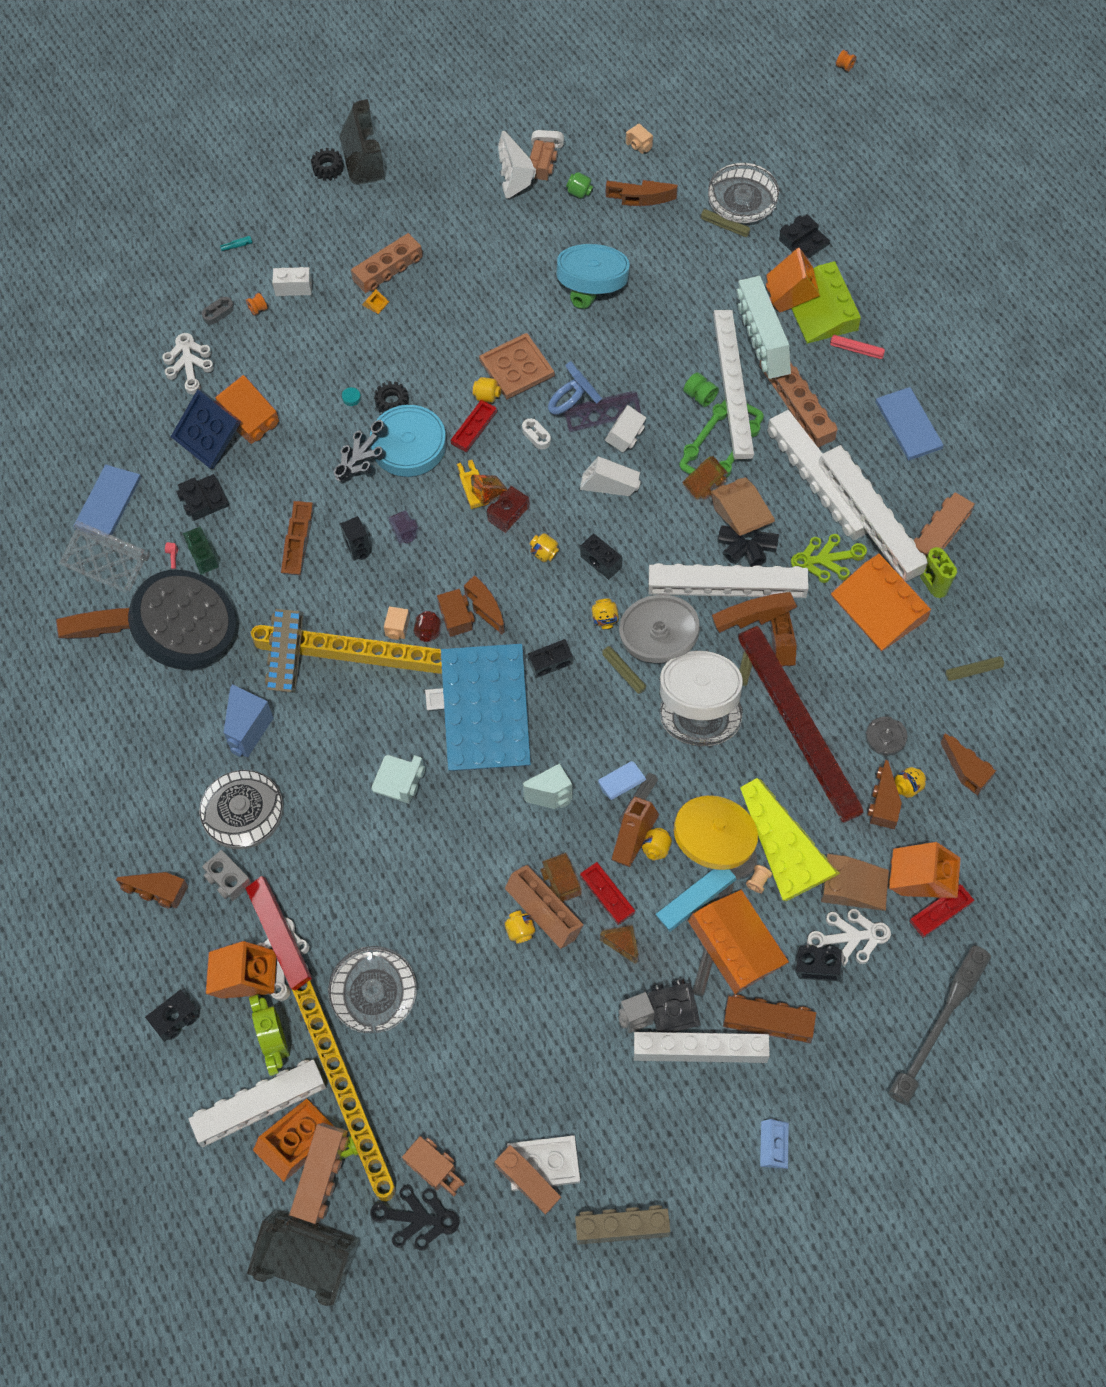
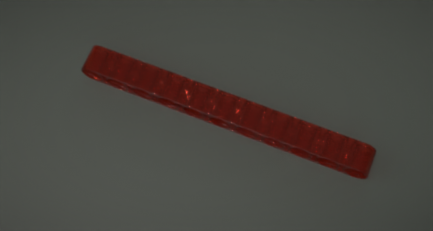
M755 626L739 633L738 638L741 646L838 816L842 817L840 818L841 821L846 823L863 815L861 803L761 629Z

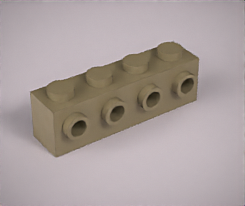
M660 1205L650 1206L649 1210L640 1211L638 1207L627 1208L626 1212L617 1213L615 1209L602 1211L603 1214L593 1215L592 1211L579 1213L580 1216H575L577 1245L670 1236L668 1208L663 1209Z

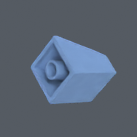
M232 684L223 733L226 737V742L229 744L230 751L236 756L241 757L243 755L248 758L274 718L266 700Z

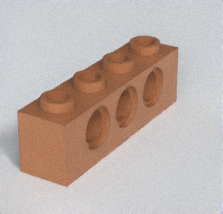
M409 233L405 234L352 268V280L365 294L370 290H375L384 281H389L398 272H402L412 263L418 262L423 257L421 245Z

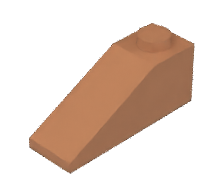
M511 1145L494 1161L495 1168L545 1215L561 1199V1196Z

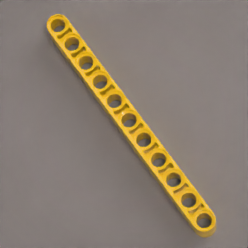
M257 625L252 629L251 636L254 645L258 649L271 651L272 645L269 644L270 634L273 633V626ZM302 630L301 641L304 642L300 645V655L442 674V663H434L435 660H441V649ZM376 652H382L380 655H375ZM397 654L402 655L399 658L394 657ZM416 657H421L420 660H413Z
M309 980L305 983L307 988L304 991H292L372 1189L379 1200L389 1201L396 1192L394 1183L314 988ZM314 1003L315 1007L312 1010H305L307 1004ZM318 1022L323 1023V1027L320 1030L313 1029L314 1024ZM324 1042L331 1043L330 1048L327 1050H322L321 1045ZM332 1062L340 1063L337 1069H329V1065ZM340 1082L348 1083L344 1090L337 1089V1085ZM355 1102L356 1107L353 1110L348 1111L345 1109L347 1103ZM357 1122L365 1124L361 1131L353 1130ZM370 1142L373 1144V1148L369 1152L362 1151V1146L365 1143ZM380 1163L382 1167L379 1172H370L373 1164ZM383 1184L390 1185V1190L386 1194L379 1193V1188Z

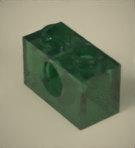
M201 526L182 533L200 575L219 568Z

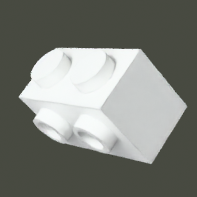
M309 267L273 268L272 283L276 296L312 295V277Z
M627 405L605 441L623 453L628 447L631 449L637 441L634 437L636 434L640 435L645 428L643 423L646 417Z

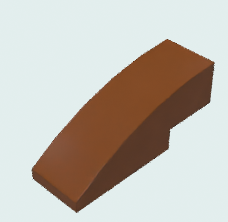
M473 576L464 585L465 595L473 601V611L502 635L504 633V623L498 604L487 587L476 576Z

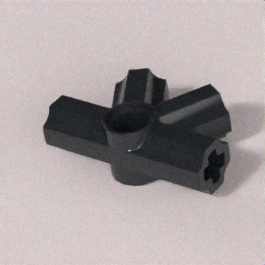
M723 525L720 527L718 543L729 544L723 551V555L729 562L737 564L746 555L750 567L762 566L767 561L763 550L776 552L779 534L757 530L739 536L732 527Z

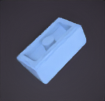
M631 761L600 778L598 783L602 792L612 800L641 784L646 778L637 765Z
M773 1119L761 1122L760 1167L788 1169L789 1123Z

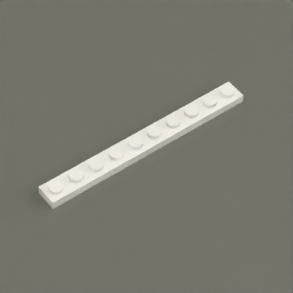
M714 310L713 317L734 459H753L754 450L732 310Z

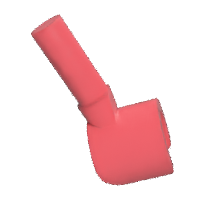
M167 542L165 553L171 554V569H176L178 547L175 543Z

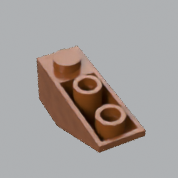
M786 612L770 620L775 666L796 665L797 644L790 613Z
M945 733L941 740V745L960 783L978 796L992 780L996 770L993 769L990 763L977 757L974 751L962 746L955 737Z
M885 760L883 767L879 766L876 778L880 779L879 785L874 786L872 797L875 798V803H870L868 816H871L870 824L895 830L902 803L889 761Z
M634 796L624 813L611 860L627 867L631 866L647 832L652 829L659 816L652 802Z
M167 872L122 876L116 879L122 891L128 894H132V892L138 893L139 897L146 901L156 900L160 906L167 909L170 906L178 908L188 888L185 879Z

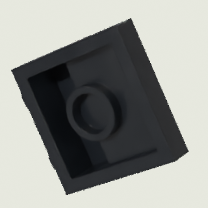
M808 214L803 217L799 215L790 226L786 224L780 230L779 241L791 252L800 248L807 259L830 244V240L818 230L819 224Z
M214 474L198 481L194 477L177 484L179 490L176 493L180 501H185L186 504L183 505L187 516H192L194 521L229 506Z
M684 978L671 981L672 985L664 987L663 983L651 985V990L646 991L654 1010L656 1032L673 1033L701 1026L690 981L685 982Z

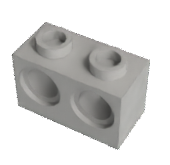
M222 850L202 866L205 871L203 876L211 885L215 883L219 887L217 891L224 899L229 897L234 901L251 884L250 879ZM223 867L220 873H214L217 868ZM233 881L237 882V884L234 887H228L229 883Z
M646 992L621 1001L618 1019L623 1029L627 1028L628 1033L653 1024L654 1010Z

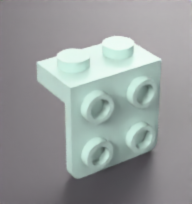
M386 755L372 785V791L410 804L412 796L416 795L419 779L423 777L425 772L422 758L414 755L412 762Z

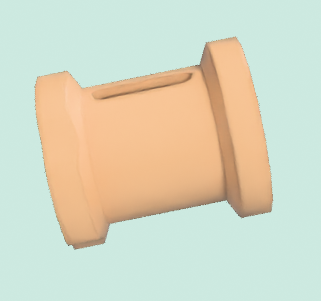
M755 865V872L751 879L747 880L746 886L757 893H763V886L767 879L771 878L772 873L761 865Z

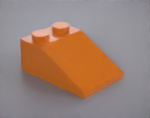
M305 1099L260 1135L253 1151L285 1182L305 1164L317 1124L334 1125L308 1099Z

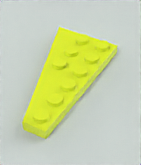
M756 778L740 787L749 813L756 824L760 842L783 901H788L840 874L828 862L827 857L818 850L815 843L800 825L791 818L785 807L781 806L776 800L774 794L761 779Z

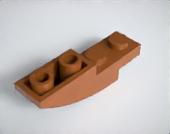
M607 180L606 197L622 199V205L627 206L656 205L677 199L678 185L643 180L642 185Z

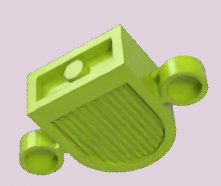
M258 994L250 996L249 1001L253 1011L254 1028L262 1053L265 1056L268 1073L270 1076L279 1074L278 1069L283 1066L282 1058L290 1056L279 1014L274 1006L268 1008L265 998H259Z

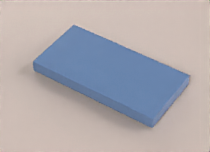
M911 387L876 398L879 410L908 461L943 449L942 441Z
M105 465L73 526L74 529L110 540L141 479L140 474Z

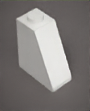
M598 456L583 473L580 490L630 496L639 489L640 472Z

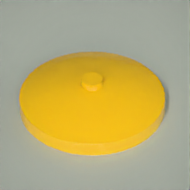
M700 796L689 800L680 808L674 822L675 840L682 852L697 864L711 869L727 870L739 867L750 859L758 842L757 827L750 814L737 803L719 796Z

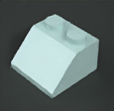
M558 764L523 783L524 799L528 803L552 809L557 807L563 808L569 805L572 800V783L561 765Z

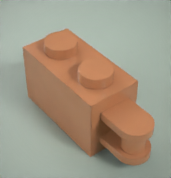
M420 1136L402 1156L403 1161L435 1190L438 1191L440 1187H443L454 1197L457 1189L465 1185L453 1173L455 1171L454 1160L445 1152L441 1155L436 1150L437 1145L429 1138L424 1140ZM449 1177H451L453 1181L448 1186L445 1184V1182Z

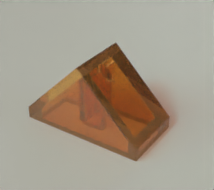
M496 475L471 476L472 493L482 505L507 490L506 486Z
M633 926L601 932V942L634 964L638 962V950Z

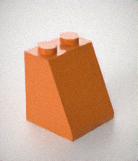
M800 248L793 251L767 274L768 282L766 287L771 294L769 298L773 308L776 307L779 312L786 311L820 296L814 268Z
M244 375L215 397L216 402L241 420L236 431L250 444L260 440L269 429L275 428L279 422L276 410Z
M938 842L893 849V857L891 859L892 867L889 889L901 896L957 898L961 858Z
M242 941L210 951L208 956L206 994L218 998L273 994L276 969L274 950Z

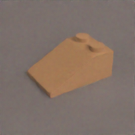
M746 477L711 491L715 511L739 536L775 522L773 515L759 492Z
M827 854L828 862L840 874L823 883L821 902L886 910L889 870L848 856Z

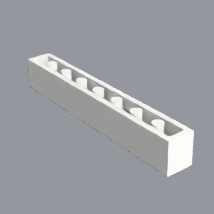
M787 410L769 419L767 429L769 436L775 438L782 452L785 451L788 455L790 463L799 469L802 479H806L809 482L812 492L819 495L822 505L825 508H829L836 522L839 521L845 535L850 536L854 541L867 534L868 532L819 467L820 457L823 453L791 412Z
M841 445L821 454L819 467L895 571L905 582L924 573L928 563L925 555L916 548L914 540L905 533L903 525L896 521L891 509L885 506L882 497L873 490L871 482L865 479L860 467L851 460L850 454Z
M660 563L649 565L648 594L763 597L791 592L793 598H806L808 592V568L799 566L782 568L781 566L743 567L741 565L703 566L700 564L686 566L682 564L663 565Z

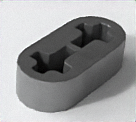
M222 297L207 306L202 311L204 322L209 325L215 324L229 315L234 309L232 300L229 297Z

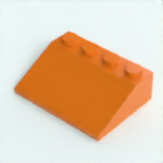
M880 554L865 562L831 593L835 601L881 651L926 622L931 612V608Z
M742 889L698 910L688 920L735 995L789 963Z

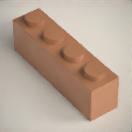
M956 492L951 498L947 497L942 504L943 508L941 511L937 510L934 513L931 524H926L922 529L921 537L914 539L919 552L927 557L932 548L938 547L944 550L972 514L975 504Z
M528 865L513 872L506 884L505 890L530 914L531 918L560 949L575 941L583 927L582 922Z
M325 1123L317 1124L289 1214L290 1216L314 1224L325 1218L328 1211L326 1201L328 1196L332 1195L335 1188L333 1178L335 1173L338 1174L342 1164V1160H339L342 1151L346 1150L349 1138L346 1137L348 1131Z

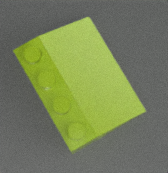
M836 262L816 266L814 272L820 296L791 308L806 344L831 338L833 335L839 336L858 331L861 316Z

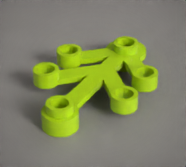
M831 534L817 556H811L814 550L821 547V539L812 537L804 552L796 553L792 557L791 566L808 568V571L817 576L821 583H827L830 580V573L813 565L821 564L835 572L839 579L846 580L850 574L849 569L841 567L832 561L851 558L856 561L863 560L866 556L867 548L861 543H856L849 551L830 553L834 547L840 544L841 540L839 535ZM835 538L838 541L832 542L831 539ZM813 541H816V542H818L819 544H818V545H813L812 542H813ZM840 572H846L847 575L843 576ZM821 575H826L828 578L824 579Z

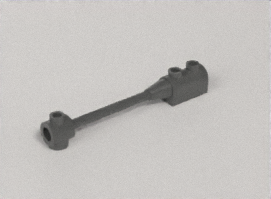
M978 946L970 948L949 985L951 988L945 1008L907 1073H899L888 1092V1095L895 1101L903 1105L909 1104L919 1086L915 1079L953 1010L966 997L970 996L991 959L990 953Z

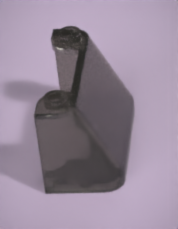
M368 99L360 100L353 104L340 132V142L349 179L355 185L385 180L380 145L376 140H367L369 135H374Z
M273 1211L262 1220L247 1274L260 1282H265L274 1276L316 1291L315 1297L320 1304L334 1306L355 1256L359 1239L326 1225L314 1224L290 1216V1212Z

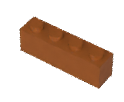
M733 995V997L728 996L723 1027L811 1043L816 1012L811 1011L807 1007H798L796 1009L789 1007L785 1003H776L775 1005L769 1004L763 999H755L753 1001L746 999L742 995Z

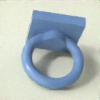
M571 361L565 366L575 379L562 386L552 396L548 404V410L551 414L557 415L567 411L577 403L585 392L588 393L596 404L602 399ZM573 388L576 389V392L568 401L556 407L557 402L565 393Z

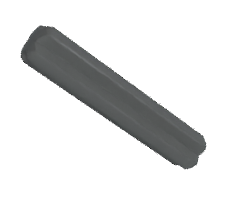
M652 773L646 775V780L634 794L635 797L646 800L658 781L656 775ZM632 799L630 800L629 804L627 805V807H626L625 810L623 811L622 815H621L620 818L618 819V822H619L620 824H622V820H623V817H624V813L626 812V810H627L628 806L630 805Z

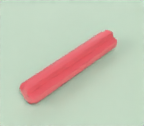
M833 335L830 342L832 346L882 359L885 353L884 348Z

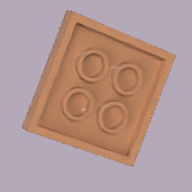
M527 333L479 356V361L490 377L496 379L498 386H501V392L506 400L555 376V371Z

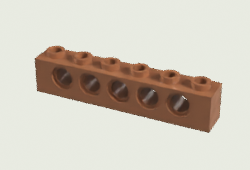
M790 362L791 374L768 378L787 408L817 447L835 440L838 431L836 424L829 419L826 409L820 406L817 396L812 394L807 382L800 377L797 367L793 366Z

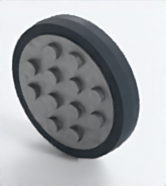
M166 570L147 578L133 595L128 612L131 634L144 653L165 666L182 670L198 669L215 662L229 647L236 626L233 606L224 591L203 575L187 570Z

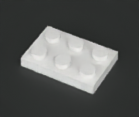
M575 1135L507 1144V1147L511 1145L522 1155L551 1187L580 1183ZM511 1183L512 1191H519V1189Z

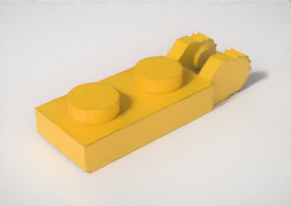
M473 460L468 461V467L471 471L466 473L464 472L463 465L458 463L457 469L470 508L474 509L488 505L489 499Z

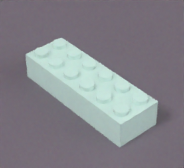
M756 276L739 280V289H736L738 300H740V303H738L739 314H743L742 319L744 326L747 325L748 336L752 337L753 348H757L756 354L758 360H761L762 371L767 373L769 379L791 374L789 343L761 277Z

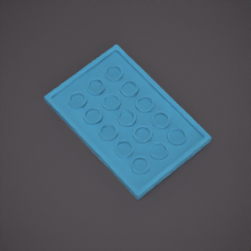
M522 644L441 649L448 771L531 766Z

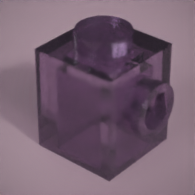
M406 510L388 517L390 528L399 545L410 543L417 537L416 530H418V526L414 519H410Z

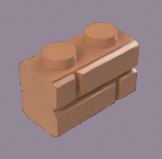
M539 140L534 142L530 155L532 164L536 169L534 179L547 181L549 174H553V161L556 162L558 156L554 143H544V141Z

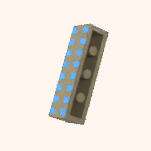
M275 609V613L272 614L271 624L274 625V628L269 638V644L272 645V648L267 658V664L270 665L269 673L266 674L265 685H268L267 690L296 692L304 612Z

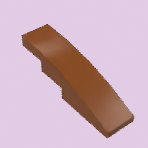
M293 501L292 517L289 519L288 535L285 537L282 574L301 575L314 508L312 502Z
M785 592L739 603L713 614L712 617L717 630L721 633L737 624L741 629L757 620L762 625L796 608L797 605L792 593Z
M129 608L93 611L56 619L58 638L99 637L100 633H118L121 629H130L128 622Z

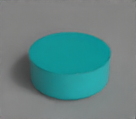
M354 387L346 388L342 392L343 403L347 406L357 405L361 401L360 391Z

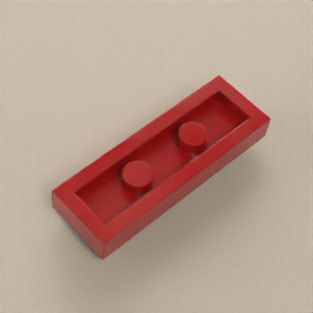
M480 400L451 438V445L467 452L495 416L497 407Z
M598 862L580 873L581 879L617 925L635 914L634 908Z
M959 884L957 898H939L912 917L909 922L924 938L970 906L975 900Z

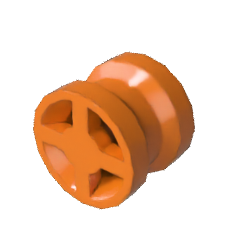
M843 50L837 58L836 66L839 68L843 67L845 71L849 72L856 62V56L853 54L849 55L847 51Z
M260 293L255 294V297L252 299H246V304L254 316L258 315L259 311L268 309Z

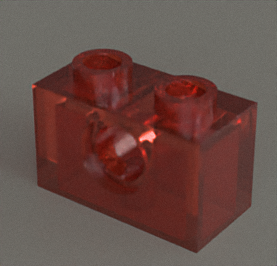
M510 486L500 494L499 499L488 507V522L506 533L530 507L529 497L513 486Z

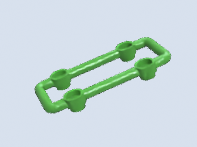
M725 399L721 404L714 405L711 419L693 444H687L684 447L683 458L679 463L682 471L709 485H716L722 478H726L731 474L732 464L735 461L733 450L725 461H720L717 464L716 475L713 478L687 464L689 461L697 459L700 445L718 420L726 418L727 407ZM747 404L748 413L756 416L754 420L749 421L751 437H755L760 432V424L764 419V414L761 410Z

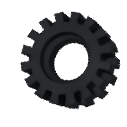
M322 148L320 153L316 151L315 155H312V170L318 179L323 178V181H326V178H329V181H331L332 177L336 179L337 175L340 176L341 172H343L344 166L339 151L335 152L333 148H331V151H329V148L323 151ZM326 162L333 163L331 166H321L323 163Z
M388 381V385L384 382L382 383L383 387L379 385L377 387L378 391L375 390L374 392L375 405L379 413L382 412L383 414L397 406L409 405L407 389L403 388L401 383L398 386L396 381L394 384ZM391 395L399 398L393 403L384 401L386 397Z

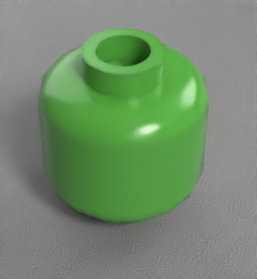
M580 172L571 174L566 184L568 193L579 199L584 198L585 195L589 196L593 188L590 185L591 178Z
M572 290L570 299L577 308L586 309L595 301L597 294Z

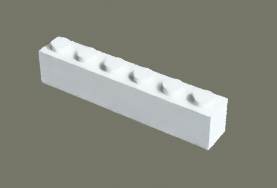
M634 1032V1061L767 1063L769 1059V1034Z
M314 1059L311 1061L304 1060L290 1071L288 1069L283 1070L276 1075L277 1077L269 1081L268 1079L262 1080L256 1084V1087L250 1090L243 1089L229 1100H219L214 1104V1107L208 1110L201 1109L196 1111L193 1117L189 1118V1122L198 1144L203 1148L326 1089Z

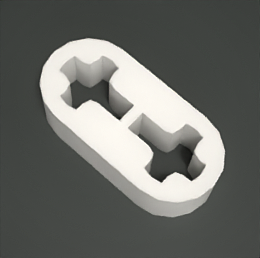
M536 130L532 133L531 144L534 145V142L539 140L544 141V143L552 142L555 144V148H561L564 144V135L558 131Z
M530 418L523 422V434L535 447L546 449L550 446V434L537 420ZM527 426H534V431L531 428L527 429ZM539 437H540L541 439H545V438H546V441H545V442H543V441H540V442H539Z

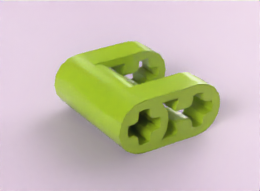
M935 547L930 549L926 557L928 563L924 573L920 574V578L934 597L943 598L947 595L952 585L957 569L946 552L941 548Z

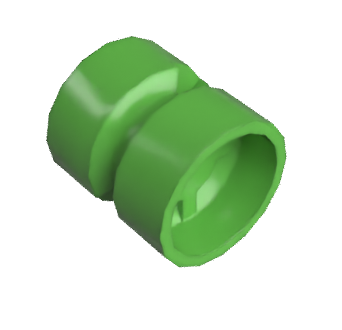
M696 372L687 380L683 391L691 398H695V401L701 406L707 407L718 395L719 388L711 381L707 382V379L702 374Z

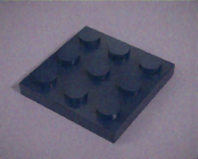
M197 389L173 431L171 438L208 468L214 469L241 420L203 390Z

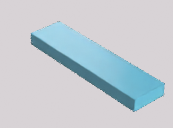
M713 869L656 913V916L668 931L671 932L737 880L736 876L729 869Z

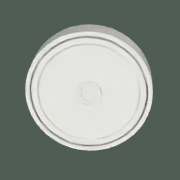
M690 651L683 656L670 659L661 671L660 696L670 710L685 718L712 720L723 717L736 708L741 698L742 675L733 662L719 654L707 651Z

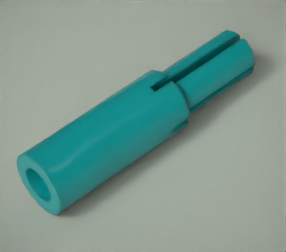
M250 236L220 245L221 251L235 249L252 244Z

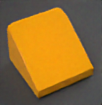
M375 289L362 305L379 314L389 301Z

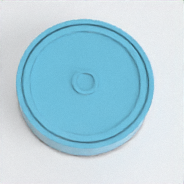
M581 244L569 247L559 254L556 275L564 286L572 290L588 294H604L619 290L626 285L629 278L630 263L622 252L614 248L598 244Z
M401 405L387 410L377 418V420H382L387 425L388 433L384 437H379L371 446V450L380 446L386 451L383 459L378 460L374 457L377 464L385 471L403 477L417 476L430 471L442 460L447 444L445 428L440 418L431 410L417 405Z

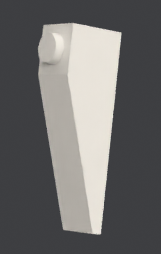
M502 131L498 145L499 159L502 163L501 176H505L506 182L502 183L505 197L510 198L531 184L532 178L534 179L536 169L531 159L506 131Z

